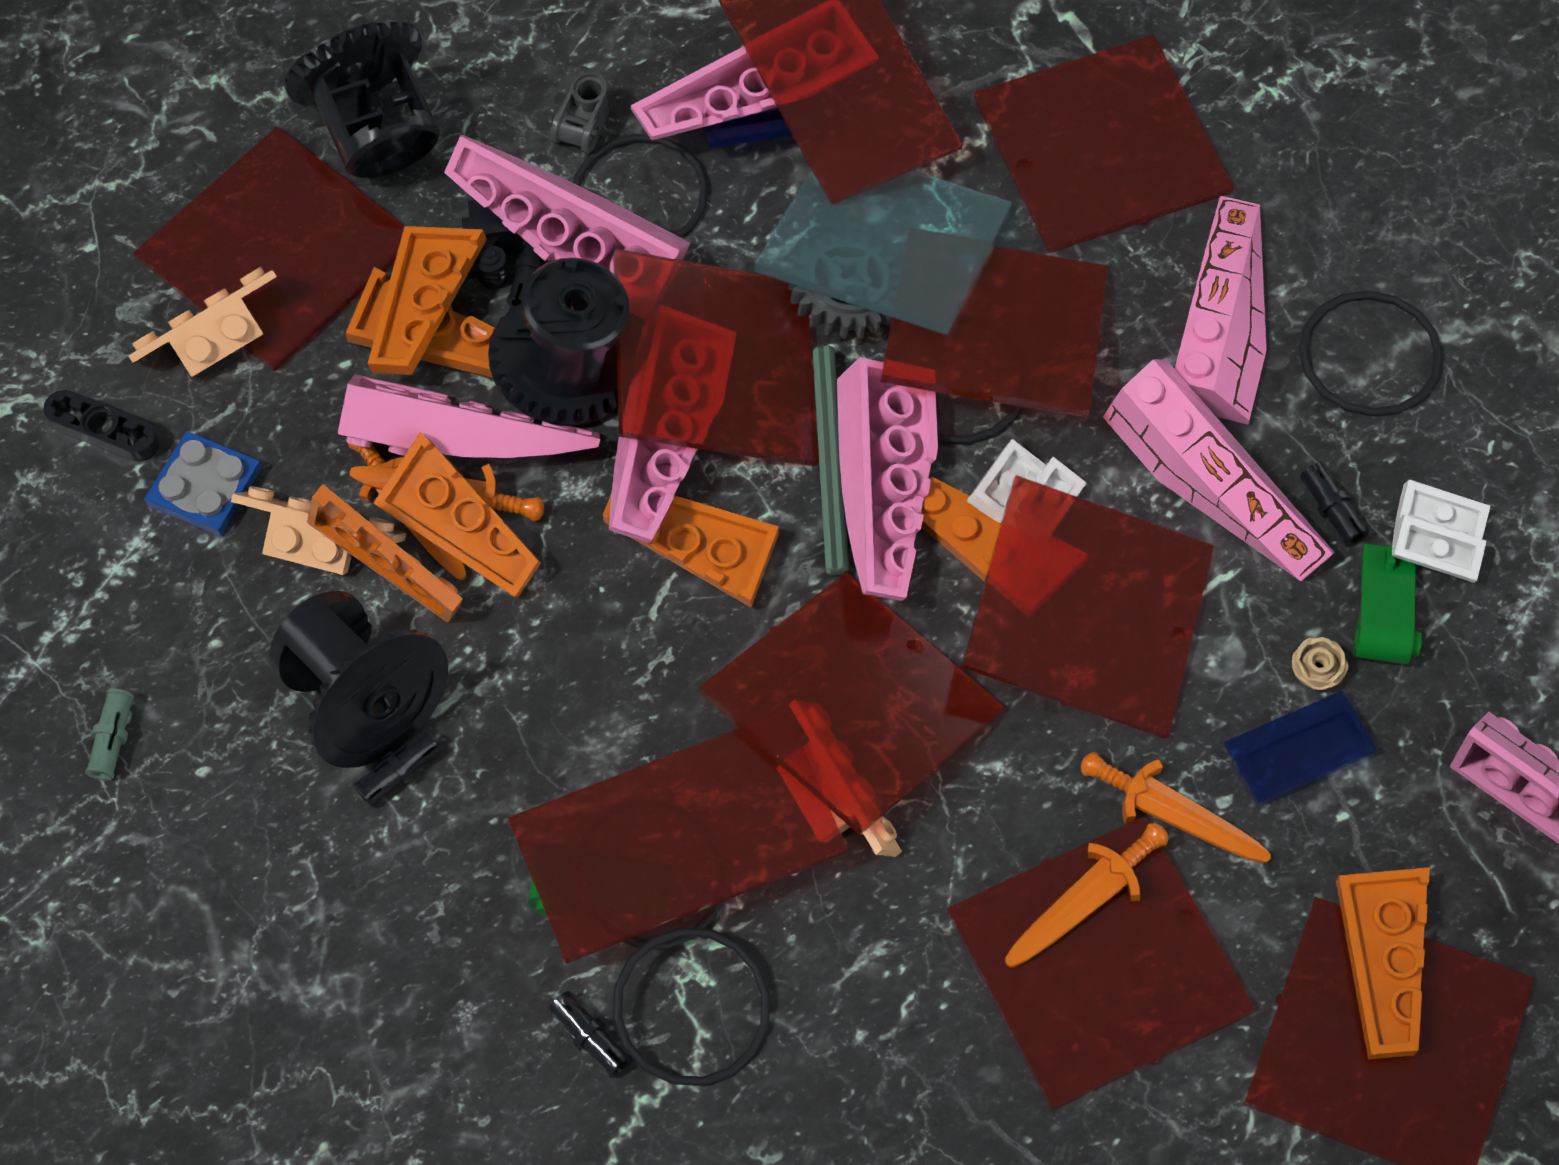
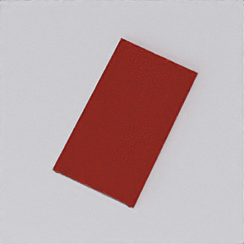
M718 0L831 205L840 203L856 194L962 149L963 145L880 0Z
M784 711L508 817L509 829L514 833L561 950L560 956L565 960L566 964L848 852L847 842L839 831L791 728L790 720Z

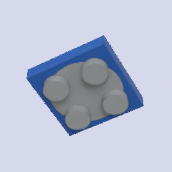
M186 431L144 500L149 507L221 537L240 504L231 502L233 493L247 492L249 486H252L260 473L262 465L259 460Z

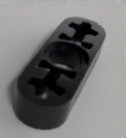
M61 390L51 394L44 403V414L51 427L75 439L138 462L150 459L159 448V438L154 427L145 419L68 390ZM69 406H71L74 414L76 415L74 416L69 413H63L61 417H59L57 412L59 409L66 411L69 408ZM109 418L113 421L111 428L105 433L95 434L90 431L92 424L97 419ZM144 434L146 441H137L133 446L127 436L139 439Z

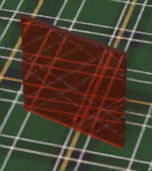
M1154 35L1070 62H1062L1060 65L974 92V100L1048 253L1137 224L1143 225L1146 221L1233 192L1234 187Z
M275 127L134 252L137 260L195 306L199 313L208 308L204 300L226 288L230 295L244 287L240 279L259 267L265 273L273 270L277 276L276 278L242 297V300L263 332V335L243 347L275 372L365 289L374 267L384 272L395 262L405 226L352 186L349 179L342 178L279 127Z
M909 231L896 300L891 302V309L894 311L880 382L1088 418L1097 348L1102 343V337L1099 335L1107 265Z
M616 249L613 253L614 274L621 281L627 292L630 307L624 333L615 344L619 437L815 466L818 463L809 315L798 316L799 304H793L790 301L792 291L789 290L790 280Z
M1016 475L1013 478L961 668L1058 701L1062 706L1069 705L1165 739L1169 735L1214 545L1121 513L1116 508H1107Z
M847 572L778 626H772L769 629V633L712 676L699 689V693L858 835L865 832L929 775L937 774L939 767L997 718L1004 709L1002 704L875 596L863 594L861 584Z
M1146 816L1051 860L1048 858L1044 859L1040 865L947 908L948 915L1051 1110L1149 1063L1155 1065L1161 1057L1232 1024L1255 1011L1163 846L1153 851L1151 850L1150 854L1141 859L1135 867H1132L1140 888V901H1130V893L1126 886L1064 936L1027 962L1013 968L1006 965L1005 958L1019 938L1099 861L1088 858L1089 843L1107 847L1121 855L1134 842L1136 843V840L1141 839L1147 825L1150 824Z
M1315 897L1282 994H1278L1275 998L1278 1006L1243 1105L1397 1165H1477L1500 1089L1506 1086L1505 1072L1534 978L1424 937L1423 949H1425L1421 976L1422 1002L1418 1052L1414 1056L1368 1060L1341 907Z

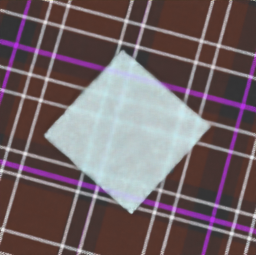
M826 143L758 257L754 272L948 335L1011 210L1012 202Z

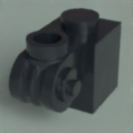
M476 200L468 201L469 217L462 218V228L481 229L484 231L487 240L467 276H476L482 284L495 287L503 284L509 276L505 254L523 252V238L517 233L514 234L503 225V221L488 207L484 208Z

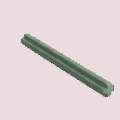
M829 345L824 347L817 346L813 349V370L825 565L827 574L831 576L845 575L849 571V558L839 461L835 349Z

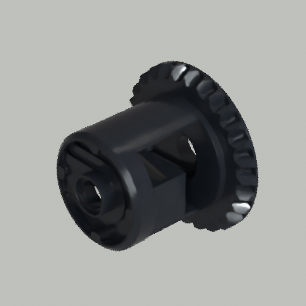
M385 20L345 30L322 41L303 54L291 66L285 76L284 87L293 102L304 107H318L348 174L352 176L376 178L402 170L426 156L439 139L440 130L411 69L413 62L418 60L419 53L422 50L420 33L411 23L399 20ZM396 78L401 92L390 95L391 104L395 107L407 103L412 116H408L407 121L395 123L381 129L383 112L380 107H377L374 113L370 114V94L380 91L381 88L388 84H392Z
M569 257L550 261L539 267L530 276L524 287L522 302L517 306H511L508 313L500 318L496 328L493 329L489 343V367L499 391L518 410L534 419L550 424L580 425L607 416L625 401L636 349L634 338L629 335L626 325L630 308L628 295L623 284L615 274L606 267L583 258Z
M345 591L320 593L294 608L282 621L273 637L269 651V663L274 674L288 688L299 692L321 690V695L313 700L315 710L309 714L311 725L309 726L308 733L311 736V744L327 763L341 768H356L383 759L382 757L389 751L395 752L425 725L438 706L445 690L448 678V660L444 649L436 640L427 633L422 634L415 629L408 632L399 629L394 634L385 632L379 640L370 639L372 625L368 622V615L365 613L362 604L353 595Z

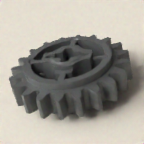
M847 237L844 245H838L834 238H830L828 248H825L819 242H815L813 253L803 250L800 261L794 262L789 282V290L792 291L790 301L793 304H799L798 316L811 314L810 327H815L822 323L825 325V335H829L833 329H838L842 339L847 337L848 331L854 330L860 339L863 338L865 327L877 334L879 333L881 323L889 326L892 322L893 314H898L904 292V286L900 285L902 273L893 271L895 263L893 259L881 261L883 253L881 248L873 253L868 251L867 241H864L857 247L853 246V241L850 237ZM815 281L823 285L822 291L818 288ZM871 285L874 287L875 291L870 290Z

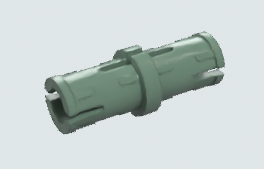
M116 688L106 690V698L99 724L93 726L91 733L95 740L89 763L85 770V774L89 777L103 781H110L114 778V770L120 747L126 744L128 732L125 730L131 704L134 701L132 693Z

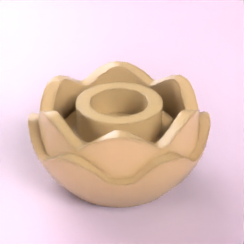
M1324 637L1308 638L1293 653L1292 669L1296 678L1305 686L1314 690H1326L1335 687L1342 681L1348 670V661L1345 659L1344 651L1338 643ZM1319 662L1323 667L1318 668L1315 663Z

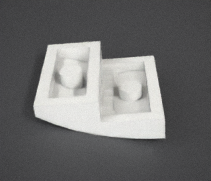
M1012 439L967 499V502L1002 525L1031 538L1046 542L1086 485V482L1054 457L1045 465Z
M1408 480L1403 485L1393 534L1392 557L1475 583L1478 579L1487 542L1482 538L1490 505Z

